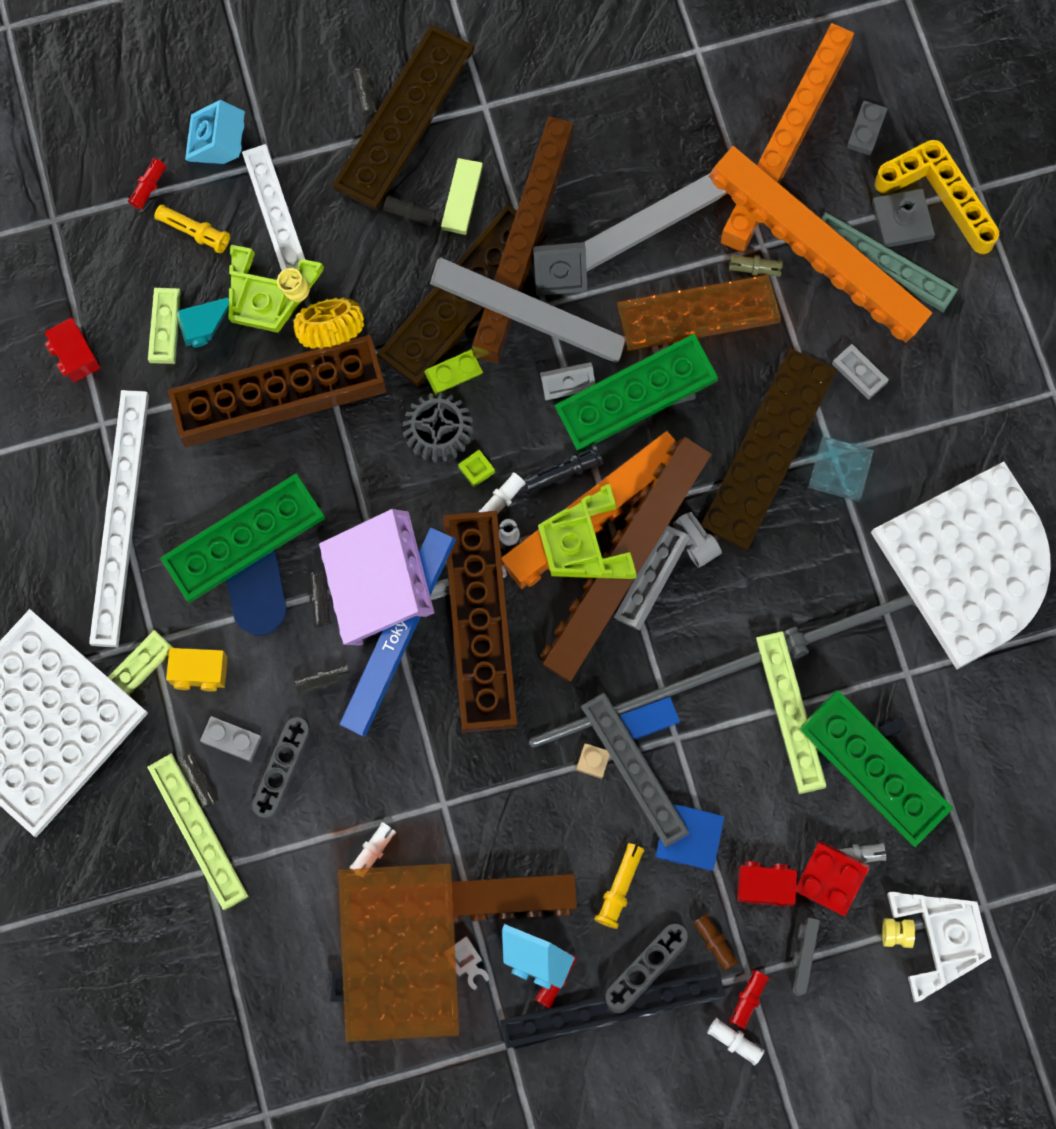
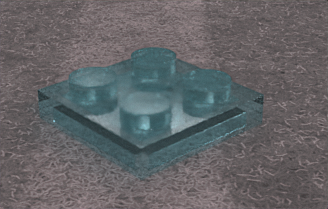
M823 436L808 488L859 502L874 450Z

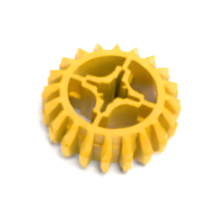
M347 298L326 299L322 302L318 301L314 305L310 304L308 308L302 309L301 313H298L293 320L295 334L299 342L304 347H310L311 349L317 347L320 349L324 347L331 348L334 345L349 342L350 338H355L364 326L363 314L358 303L352 299L347 300Z

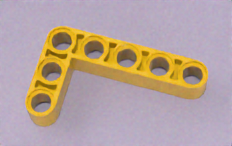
M937 140L927 141L884 163L880 167L875 180V187L878 192L888 195L926 176L975 252L986 254L993 249L999 237V230L941 142ZM927 154H932L936 158H930ZM905 165H911V166H913L915 169H914V170L907 169V168L905 167ZM940 174L947 175L949 179L942 178ZM883 177H891L893 181H887ZM953 195H960L963 199H957ZM967 215H972L977 220H971L967 217ZM980 236H987L990 241H985Z

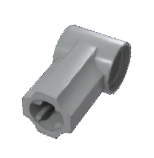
M692 512L682 515L672 524L674 529L682 531L690 537L686 544V549L691 560L698 568L722 554L717 541L711 534L707 535Z

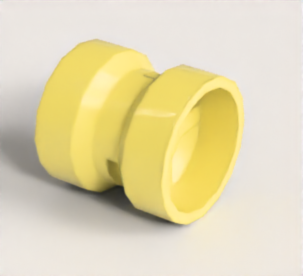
M287 268L278 275L277 285L290 301L300 302L308 296L310 291L309 284L297 269Z
M885 918L882 928L883 946L893 947L895 944L902 945L903 948H913L915 940L914 921L905 919L902 922H896L894 919Z

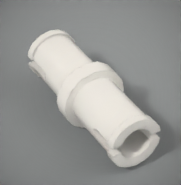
M513 472L499 490L495 489L493 491V497L478 512L497 511L498 515L505 506L508 507L512 503L511 499L526 484L525 481Z
M382 822L370 841H365L363 844L364 849L349 868L364 878L376 859H380L383 856V849L396 832L393 829L390 830L391 827Z
M718 1018L713 1021L707 1031V1034L712 1035L728 1046L727 1050L732 1053L734 1051L754 1066L759 1062L765 1051L743 1037L744 1033L734 1031Z

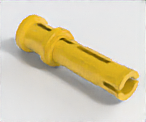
M163 204L159 205L156 209V220H160L195 237L197 243L213 247L217 253H222L226 249L230 240L228 232H220L212 228L211 224L207 222L199 223Z
M630 843L627 845L611 890L603 895L604 904L599 915H595L594 918L596 922L613 929H617L619 926L617 923L622 908L627 906L625 896L642 854L645 851L638 846L634 857H632L635 845Z

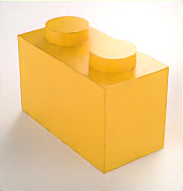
M169 648L166 680L171 685H174V689L190 690V686L201 687L200 689L203 691H217V688H225L228 656L224 651Z

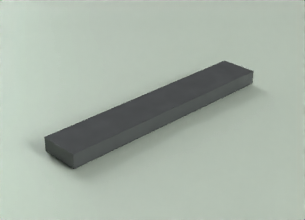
M602 693L583 704L581 709L664 847L667 848L689 835V831L606 694Z

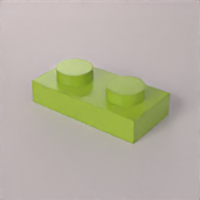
M472 349L424 371L435 395L483 373L477 359L473 357Z

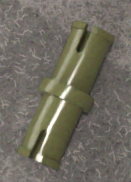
M734 254L730 256L729 271L749 272L752 276H757L758 274L781 276V260L760 259V256L754 255L753 258Z

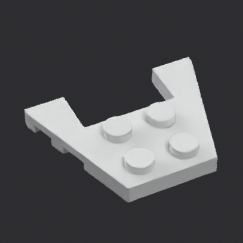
M898 892L887 894L893 919L922 913L936 971L908 977L914 1002L923 1000L948 983L992 958L977 902L901 894Z

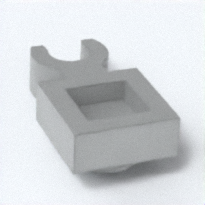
M467 936L443 952L459 977L467 972L468 984L472 989H477L473 981L476 975H482L486 981L490 980L487 972L483 969H478L476 966L483 960Z

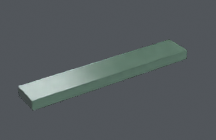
M827 212L821 218V220L907 292L944 313L957 293V288Z

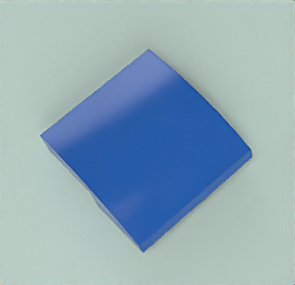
M672 804L689 831V835L667 848L664 847L659 838L655 858L713 871L724 816Z

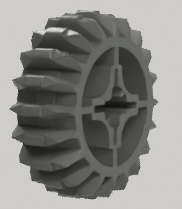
M441 392L438 395V399H434L433 394L430 393L428 401L420 397V405L412 403L411 409L413 412L405 413V417L408 420L403 421V428L406 429L403 435L404 438L408 439L407 446L409 448L414 447L413 452L415 455L422 452L423 460H427L431 455L432 461L435 463L438 460V456H442L443 461L446 462L448 461V454L456 458V450L464 452L465 446L463 443L468 444L471 442V437L468 435L473 433V427L469 426L473 423V419L468 416L469 409L467 407L462 408L463 403L461 400L454 403V396L452 395L448 396L445 400ZM434 412L432 417L423 418L425 415ZM444 412L452 414L459 424L445 419ZM439 418H440V423H441L442 426L439 428V431H438L437 437H436V432H435L434 429H436V427H437V425H438V423H439ZM417 431L431 436L432 444L422 440ZM454 437L449 442L442 444L444 438Z

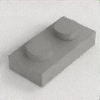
M853 344L835 358L832 363L868 400L883 388L889 380Z
M591 362L540 373L545 400L574 395L595 385Z
M211 716L200 742L252 762L262 737Z

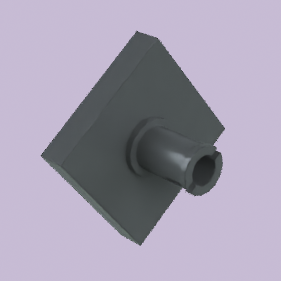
M923 189L873 198L872 205L883 246L892 247L934 238L935 233Z
M585 242L533 246L536 296L588 292Z

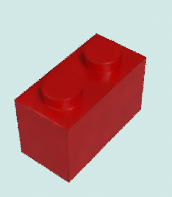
M72 317L44 332L49 340L45 342V345L52 356L57 354L60 360L57 366L63 377L69 376L73 383L101 369Z
M746 862L745 866H740L738 870L737 902L794 906L797 870H790V865L773 864V868H764L760 862Z

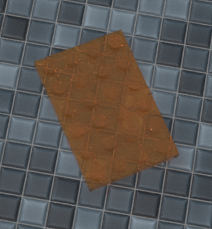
M451 863L339 869L346 1042L459 1036Z

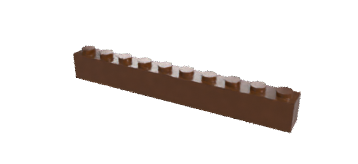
M548 116L494 281L521 293L534 257L533 246L538 244L573 137L572 122ZM485 308L472 345L473 357L498 364L513 319Z
M686 437L672 442L666 452L670 456L665 464L661 462L652 475L655 477V480L651 486L646 485L638 497L641 499L637 509L631 508L625 518V521L628 522L623 531L619 529L610 542L613 544L609 554L604 552L602 559L630 552L636 575L638 574L712 455ZM588 577L582 587L585 590L584 594L580 599L576 597L569 607L568 611L571 612V615L566 622L562 620L554 632L557 635L552 645L548 643L541 652L540 657L543 660L540 665L563 680L571 682L634 579Z

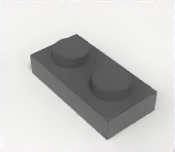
M863 101L847 148L871 156L888 108Z

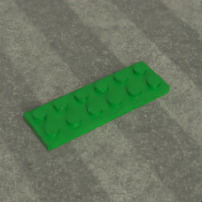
M692 334L554 406L579 453L592 444H596L719 380L695 334Z
M294 474L160 557L186 601L191 603L321 522L325 517L298 475Z
M836 690L798 728L911 846L916 847L953 809L839 690Z

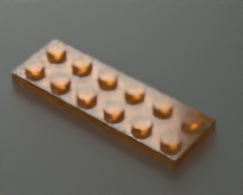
M769 275L617 302L628 351L678 342L692 334H695L696 338L777 324L780 323L781 318Z

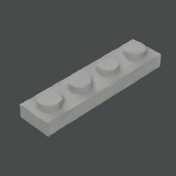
M670 526L666 527L638 572L637 578H635L614 616L615 619L637 630L641 629L690 539L686 533Z

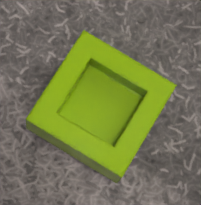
M480 450L458 464V468L473 487H476L495 473V469Z

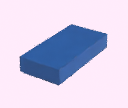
M670 697L619 715L633 740L680 723Z

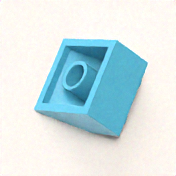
M219 100L191 114L185 160L189 162L225 164L238 158L242 149L241 137L245 126V111Z
M504 924L502 929L503 963L513 968L511 973L527 980L528 975L535 978V984L546 989H550L551 985L562 989L575 957L550 942Z

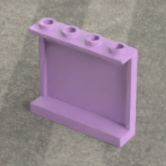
M391 509L319 544L322 553L321 558L328 578L327 583L331 591L333 607L340 628V636L344 645H363L362 639L414 616L427 617L434 614L408 511Z

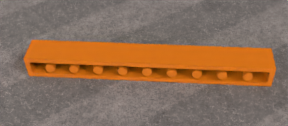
M831 23L757 164L759 168L778 184L781 183L851 48L854 33ZM736 204L723 229L721 238L722 244L742 253L745 252L759 225V222L753 218L751 212L744 206Z
M732 146L711 171L708 177L718 189L724 190L732 196V200L737 205L744 206L751 212L756 221L764 223L769 227L776 238L788 243L795 254L807 259L817 272L823 273L831 279L832 284L836 288L844 290L850 295L856 305L863 306L871 313L875 321L887 326L891 330L892 335L904 342L910 340L932 314L929 309L736 147Z

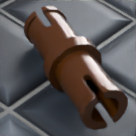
M708 914L693 923L706 942V949L712 951L723 971H727L739 962L726 944V937L724 934L720 935Z

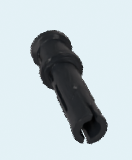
M592 444L590 449L578 454L571 453L568 456L569 459L524 477L523 479L529 493L573 474L580 476L583 474V471L594 466H603V460L596 445Z

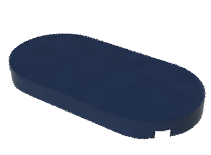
M274 550L227 580L234 619L242 630L254 636L272 634L280 627L287 614L277 554Z

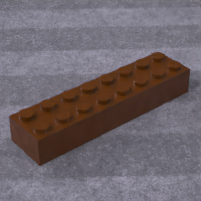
M371 335L352 339L349 342H343L331 348H319L168 390L178 434L185 448L387 393Z
M497 511L443 515L444 534L456 539L447 559V573L462 733L516 729L517 718Z

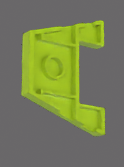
M231 245L229 320L232 323L279 333L300 302L290 301L278 287L277 280L248 274L255 252L250 248ZM300 259L297 270L311 288L323 272L324 266L322 263Z
M610 484L601 487V491L596 494L581 499V503L568 510L566 508L538 525L551 576L637 578L630 552L602 559L590 516L616 509Z

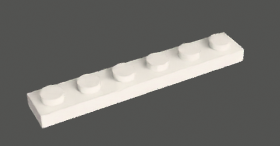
M265 144L243 151L242 154L281 270L283 271L287 268L297 269L300 259L305 260L267 146Z

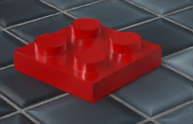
M819 840L796 885V892L845 916L870 869V865Z

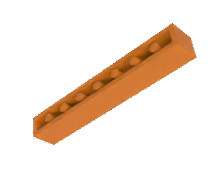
M666 431L568 506L567 509H571L581 503V499L584 497L592 496L601 491V487L610 484L616 509L590 516L595 536H598L603 531V526L609 521L612 523L616 522L623 516V510L630 505L635 507L641 502V499L638 498L646 485L651 486L655 480V477L652 476L655 469L661 462L665 464L670 456L666 452L674 438ZM539 529L501 558L506 571L521 589L526 585L531 587L541 579L540 574L549 569Z

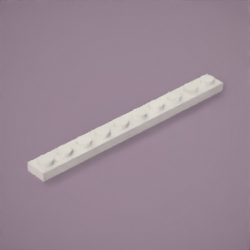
M121 390L89 642L91 646H119L149 394L143 391Z

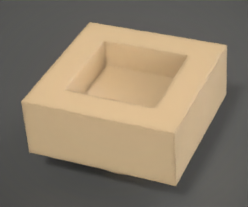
M585 743L576 771L602 779L610 757L607 750Z

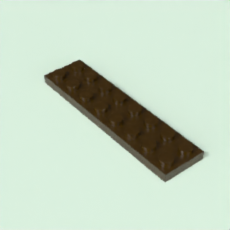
M433 25L429 26L333 182L332 187L334 190L376 211L378 210L475 50L473 44Z
M507 204L455 264L494 280L517 210ZM544 230L541 232L537 246H540L547 238V232ZM435 286L377 353L378 358L416 387H419L427 377L424 371L437 365L480 316L485 307Z
M789 349L701 524L706 533L748 552L837 369L796 350Z

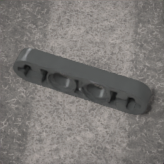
M291 718L285 724L253 800V811L262 819H271L277 814L309 738L310 727L302 718ZM301 724L304 733L297 734L295 738V743L299 744L297 748L293 744L285 742L287 738L292 741L294 733L291 731V728ZM286 748L292 749L294 751L293 760L288 763L280 761V752ZM273 774H281L284 778L282 786L279 788L270 787L269 778ZM267 789L271 793L278 794L277 798L274 796L270 798L269 804L273 806L272 809L261 813L262 809L259 807L260 802L265 803L269 796L267 793H263L264 790Z
M679 924L667 926L610 986L606 992L605 999L607 1007L612 1012H625L683 951L688 941V934L683 926ZM672 933L673 935H676L677 933H680L681 942L678 943L677 941H674L669 946V951L672 952L671 954H669L667 949L664 947L670 942L669 934ZM654 951L661 952L664 955L663 963L660 965L651 964L648 960L650 953ZM636 971L642 972L646 978L644 983L638 986L632 984L629 980L630 975ZM624 982L629 989L623 996L624 1003L617 1002L613 1004L612 995L615 993L619 996L625 990L624 986L621 985Z

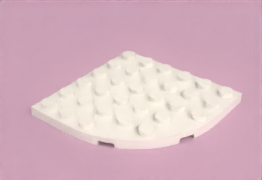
M1005 462L874 528L871 532L956 669L1000 647L1016 636L1033 619L1046 595L1050 577V551L1045 529L1033 505Z
M30 609L0 641V806L33 836L37 837L148 712Z

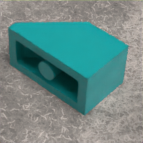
M228 298L178 310L177 319L186 346L193 345L194 348L208 344V341L212 339L228 311Z

